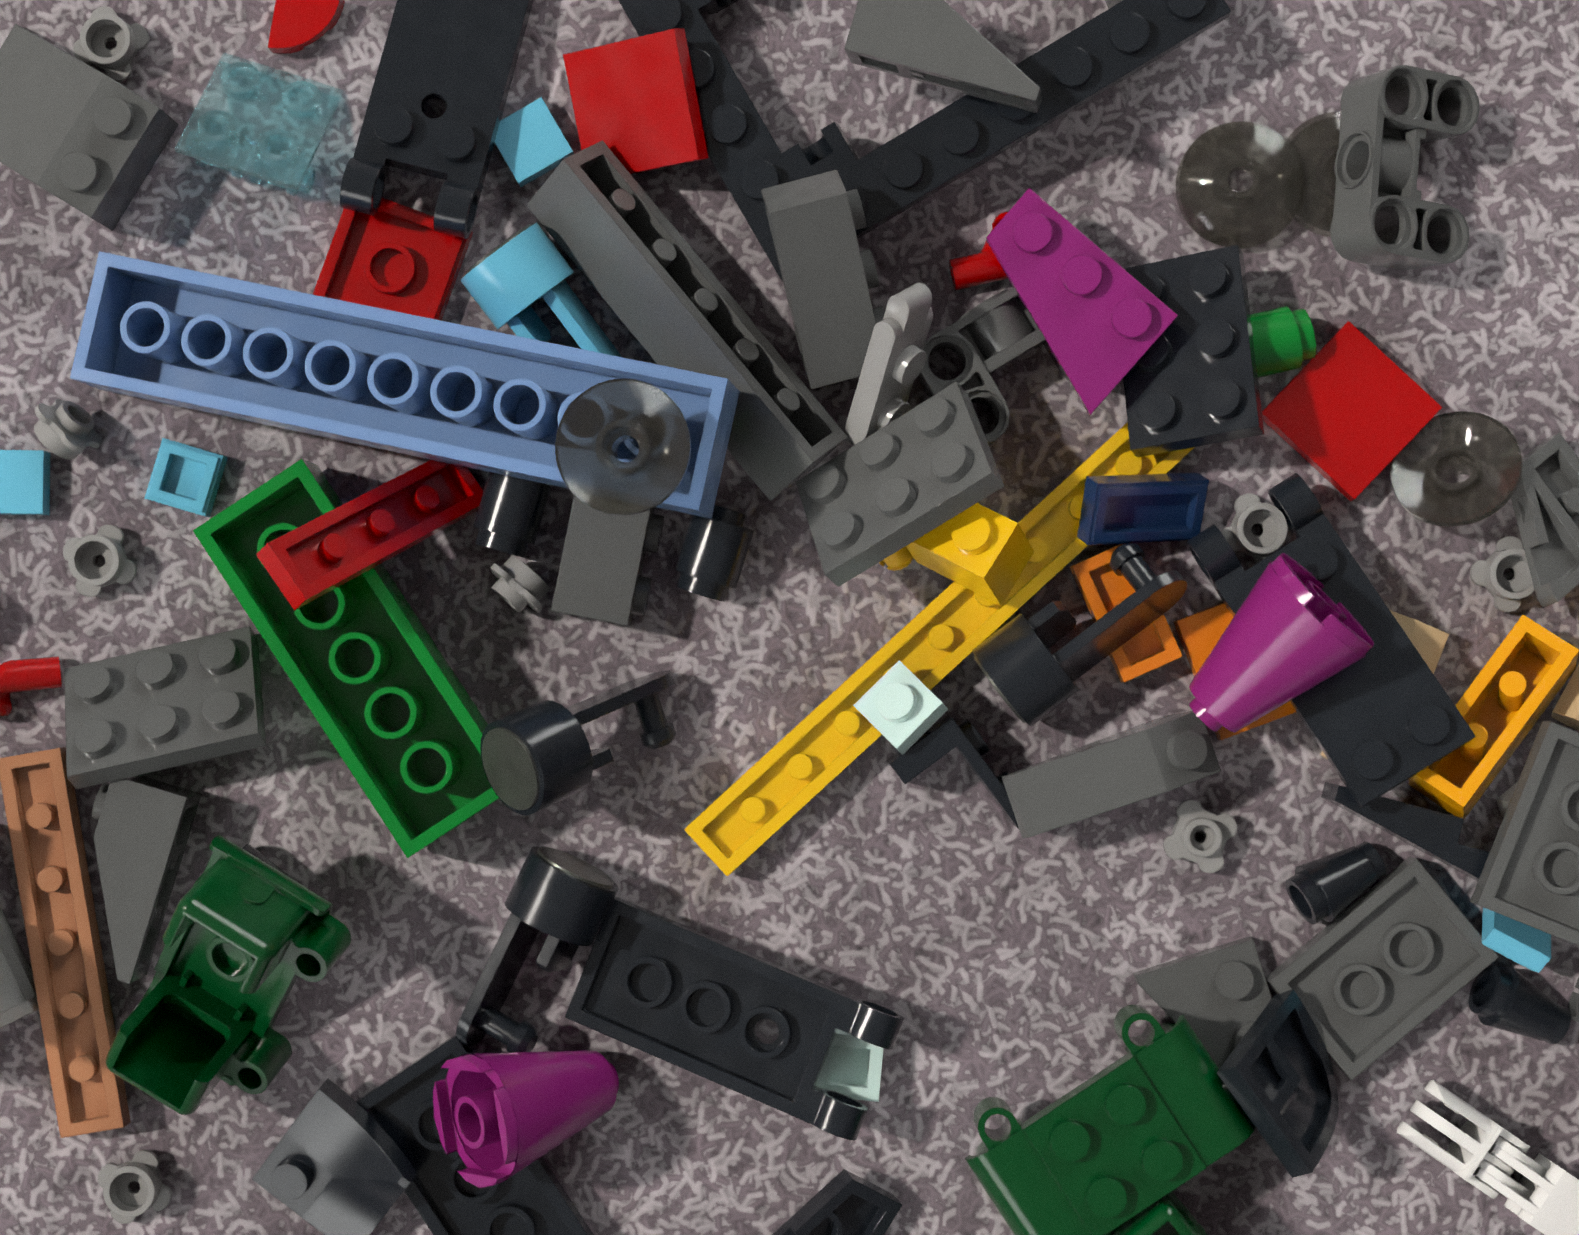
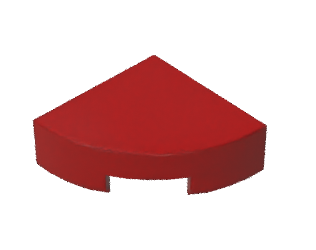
M276 0L268 42L269 50L277 54H289L303 50L305 46L318 40L337 24L345 1Z

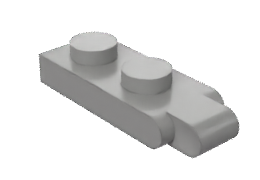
M916 283L890 297L883 320L874 326L844 429V433L847 435L846 440L853 445L911 410V406L907 401L913 382L922 371L926 362L927 355L923 349L933 320V311L930 307L932 293L923 283Z

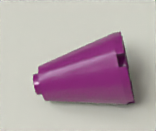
M1285 553L1280 554L1274 561L1269 562L1189 685L1195 697L1189 703L1190 708L1206 726L1215 732L1222 726L1234 733L1366 657V653L1375 645L1366 630L1341 602L1336 604L1322 590L1324 585L1302 565Z
M594 1050L463 1054L446 1060L441 1067L448 1068L446 1079L436 1081L434 1085V1119L440 1142L446 1154L457 1151L467 1167L457 1171L463 1179L479 1188L493 1186L506 1181L609 1112L616 1102L619 1078L612 1063Z

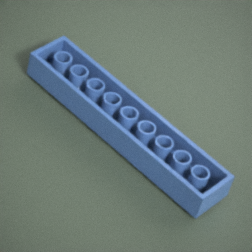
M100 251L70 378L103 391L710 519L713 514L740 392L727 378Z

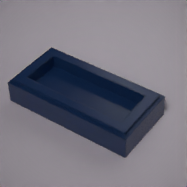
M1199 473L1086 476L1077 537L1087 545L1188 541L1201 531L1209 479Z

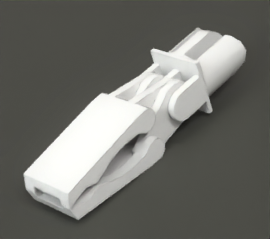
M1430 1080L1424 1089L1441 1100L1452 1111L1467 1118L1468 1121L1459 1129L1416 1100L1410 1111L1452 1139L1448 1150L1446 1151L1433 1139L1420 1133L1404 1121L1398 1126L1397 1133L1495 1200L1499 1193L1507 1197L1508 1199L1504 1206L1544 1235H1579V1180L1540 1153L1535 1160L1528 1157L1523 1152H1528L1530 1149L1529 1145L1436 1081ZM1515 1170L1523 1175L1519 1183L1510 1177Z

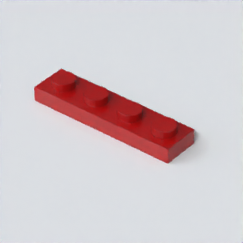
M429 460L270 541L256 555L295 611L473 514L479 508L483 490L467 467Z

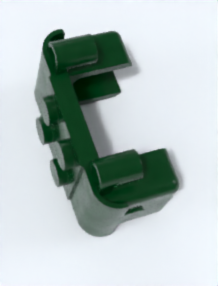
M221 835L216 836L209 846L213 853L203 874L179 901L163 935L165 947L154 968L157 972L139 1004L120 1026L105 1061L109 1071L181 1115L194 1113L220 1080L229 1085H237L241 1090L249 1094H260L266 1090L292 1055L290 1042L271 1027L298 976L308 982L321 981L351 943V934L348 928L341 921L330 915L333 908L332 903Z
M1127 1005L1120 1009L1114 1019V1028L1116 1034L1126 1045L1125 1050L1128 1054L1023 1123L1019 1118H1015L1010 1106L1000 1098L988 1097L978 1103L974 1110V1123L983 1142L977 1147L975 1156L968 1155L964 1159L1014 1235H1106L1205 1170L1206 1167L1234 1150L1251 1136L1256 1128L1217 1074L1219 1068L1184 1015L1178 1017L1176 1024L1165 1022L1160 1025L1142 1006ZM1146 1020V1028L1141 1035L1137 1037H1130L1128 1035L1129 1027L1133 1022ZM1000 1114L1006 1117L1004 1124L1000 1128L988 1129L985 1127L987 1119L992 1115Z

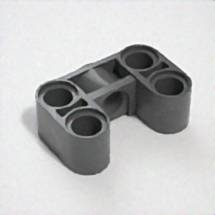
M1398 65L1350 81L1344 88L1340 101L1341 124L1339 148L1335 159L1336 186L1334 211L1330 227L1331 241L1335 250L1342 258L1352 262L1397 270H1413L1455 262L1467 250L1470 239L1469 227L1465 217L1458 209L1450 205L1421 200L1422 191L1417 190L1420 145L1462 135L1473 128L1478 120L1480 111L1479 98L1474 87L1461 77L1409 65Z
M1014 287L990 297L965 313L955 323L932 335L925 343L923 351L926 352L927 358L922 371L918 375V380L929 398L957 382L969 395L972 403H982L988 406L995 417V426L992 432L985 434L989 446L1004 434L1009 424L1010 411L1006 400L991 377L997 369L1033 347L1037 349L1044 345L1058 370L1067 380L1069 379L1048 347L1047 341ZM938 349H950L960 357L962 373L952 380H942L930 371L928 356Z

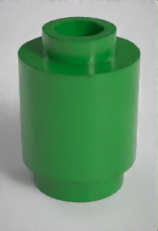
M1284 306L1250 314L1258 378L1298 369L1302 366V361L1315 357V334L1306 310L1291 311L1289 307Z

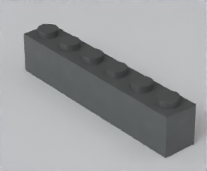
M603 140L561 161L526 206L658 365L727 378L740 391L727 449L768 499L772 501L795 484L796 481L807 475L847 438V435Z

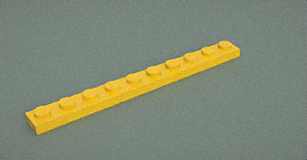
M1126 422L1017 522L1033 548L1034 554L1002 606L953 581L684 828L686 833L726 876H729L882 735L853 705L899 660L931 690L973 652L974 648L985 641L1088 546L1077 537L1086 476L1166 474L1195 447L1136 457L1130 450L1128 422Z

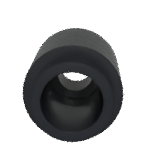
M489 472L473 527L479 528L475 544L524 558L528 543L535 544L551 486Z
M714 505L711 519L692 515L675 568L681 572L677 587L700 596L725 602L729 588L737 587L754 530L743 526L746 514Z

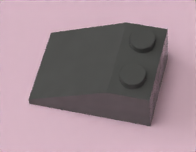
M15 24L0 48V162L113 231L179 124L159 107L109 76Z

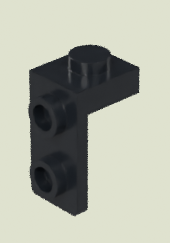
M945 717L931 729L927 730L903 755L892 745L897 754L887 762L904 784H907L956 747L1011 823L1019 829L1002 780V776L1008 775V772L1004 771L998 777L993 774L982 759V756L989 752L990 748L968 719L958 726L952 717Z

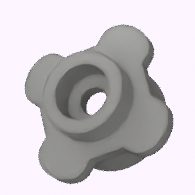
M102 6L95 9L91 14V18L84 23L80 32V39L75 42L73 47L74 55L77 59L88 65L95 64L104 69L107 76L117 82H121L131 76V63L137 52L148 46L149 34L141 24L134 23L130 25L118 17L112 8ZM109 39H116V47L112 50L107 49V41Z
M56 399L51 406L39 403L34 409L39 419L34 425L35 435L47 449L64 459L73 460L85 450L86 446L99 448L103 443L102 437L93 429L95 427L93 418L86 410L73 402Z
M1247 493L1238 497L1234 503L1236 514L1230 527L1223 529L1221 533L1234 552L1239 550L1252 556L1257 564L1278 551V548L1286 539L1287 532H1290L1291 529L1287 526L1285 516L1277 507L1268 503H1261L1259 497L1253 493ZM1254 524L1262 527V534L1260 536L1253 535L1251 529Z
M103 525L99 528L96 535L71 538L65 543L63 557L68 561L70 572L77 579L76 589L81 595L97 597L101 594L104 587L114 583L129 584L134 580L137 574V566L135 562L129 560L122 546L124 533L120 528L114 525ZM98 555H102L105 558V564L102 567H98L95 564V558Z
M1507 536L1499 539L1496 544V550L1486 560L1474 562L1470 568L1471 581L1475 585L1484 586L1494 597V606L1499 611H1516L1521 605V598L1527 597L1535 591L1523 543L1517 537ZM1507 568L1512 569L1514 572V577L1511 580H1506L1503 576V572Z
M511 555L502 567L495 563L490 567L491 573L498 579L491 588L498 596L519 613L527 605L536 613L540 612L542 604L539 601L550 590V587L531 568L514 555Z
M1195 800L1182 802L1176 810L1178 819L1173 826L1172 834L1167 836L1163 842L1166 855L1173 860L1185 858L1193 861L1205 873L1219 871L1224 865L1222 852L1226 842L1234 837L1237 832L1235 819L1227 813L1215 815L1207 812ZM1202 830L1206 834V839L1198 843L1194 835L1197 831Z
M140 1150L134 1155L132 1160L120 1165L111 1162L103 1166L99 1171L98 1183L103 1188L105 1203L111 1210V1216L115 1221L121 1224H129L146 1210L161 1211L171 1202L172 1191L169 1186L162 1183L157 1170L159 1158L154 1152ZM132 1181L140 1184L139 1192L131 1191L130 1183Z

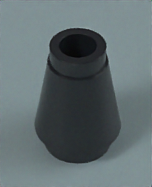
M1364 841L1356 847L1352 846L1297 866L1295 868V875L1287 879L1285 885L1292 903L1306 921L1311 924H1315L1322 919L1332 922L1372 886L1378 878L1386 874V867L1377 850L1370 843Z
M1496 966L1487 967L1478 975L1470 990L1469 1008L1472 1012L1478 1014V1018L1483 1025L1545 1041L1549 1044L1560 1042L1569 1029L1571 1022L1570 1012L1562 1008L1512 967H1504L1502 969Z

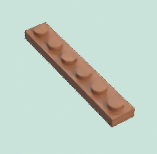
M66 747L0 758V782L60 1138L123 1128L131 1123L124 1080L109 1071L105 1062L106 1056L116 1037L75 787L67 778Z

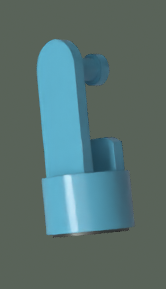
M538 223L532 226L528 224L464 272V277L460 281L497 330L508 324L516 336L544 342L550 340V331L531 307V305L543 298L581 349L622 357L565 281L574 271Z

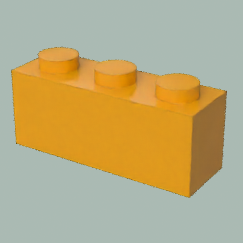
M1522 615L1455 705L1476 737L1408 779L1409 785L1454 816L1465 819L1574 672L1579 649L1525 615Z

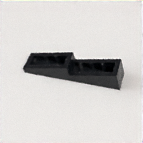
M1325 782L1321 795L1322 798L1478 882L1490 852L1458 844L1464 821L1463 818L1381 796L1360 808L1347 787Z

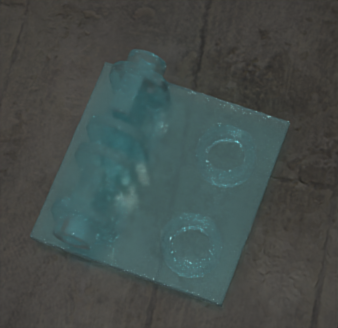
M223 53L175 147V152L195 158L197 166L206 167L211 165L230 171L233 177L239 179L244 174L249 175L250 182L260 184L262 180H266L269 184L285 188L286 193L293 196L298 191L309 193L314 184L316 173L315 169L309 166L341 101L344 91Z

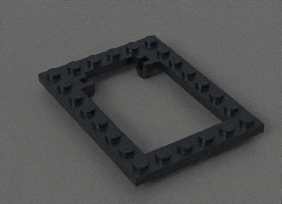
M618 0L639 37L674 28L685 29L708 155L782 282L761 189L837 170L846 191L857 189L861 199L866 228L855 230L858 239L1225 20L1231 13L1225 0H1123L1016 64L1025 75L1040 87L1042 102L1038 114L975 96L965 95L859 159L841 127L836 122L821 129L823 136L814 144L801 149L799 144H796L781 153L701 16L705 12L708 14L718 13L739 0Z

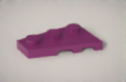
M1030 188L986 237L988 245L1024 306L1037 324L1048 343V347L1070 380L1089 416L1178 316Z

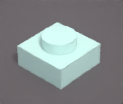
M900 660L853 705L902 755L948 710L943 702Z
M838 1029L815 1086L839 1092L855 1100L879 1102L884 1048L865 1042Z

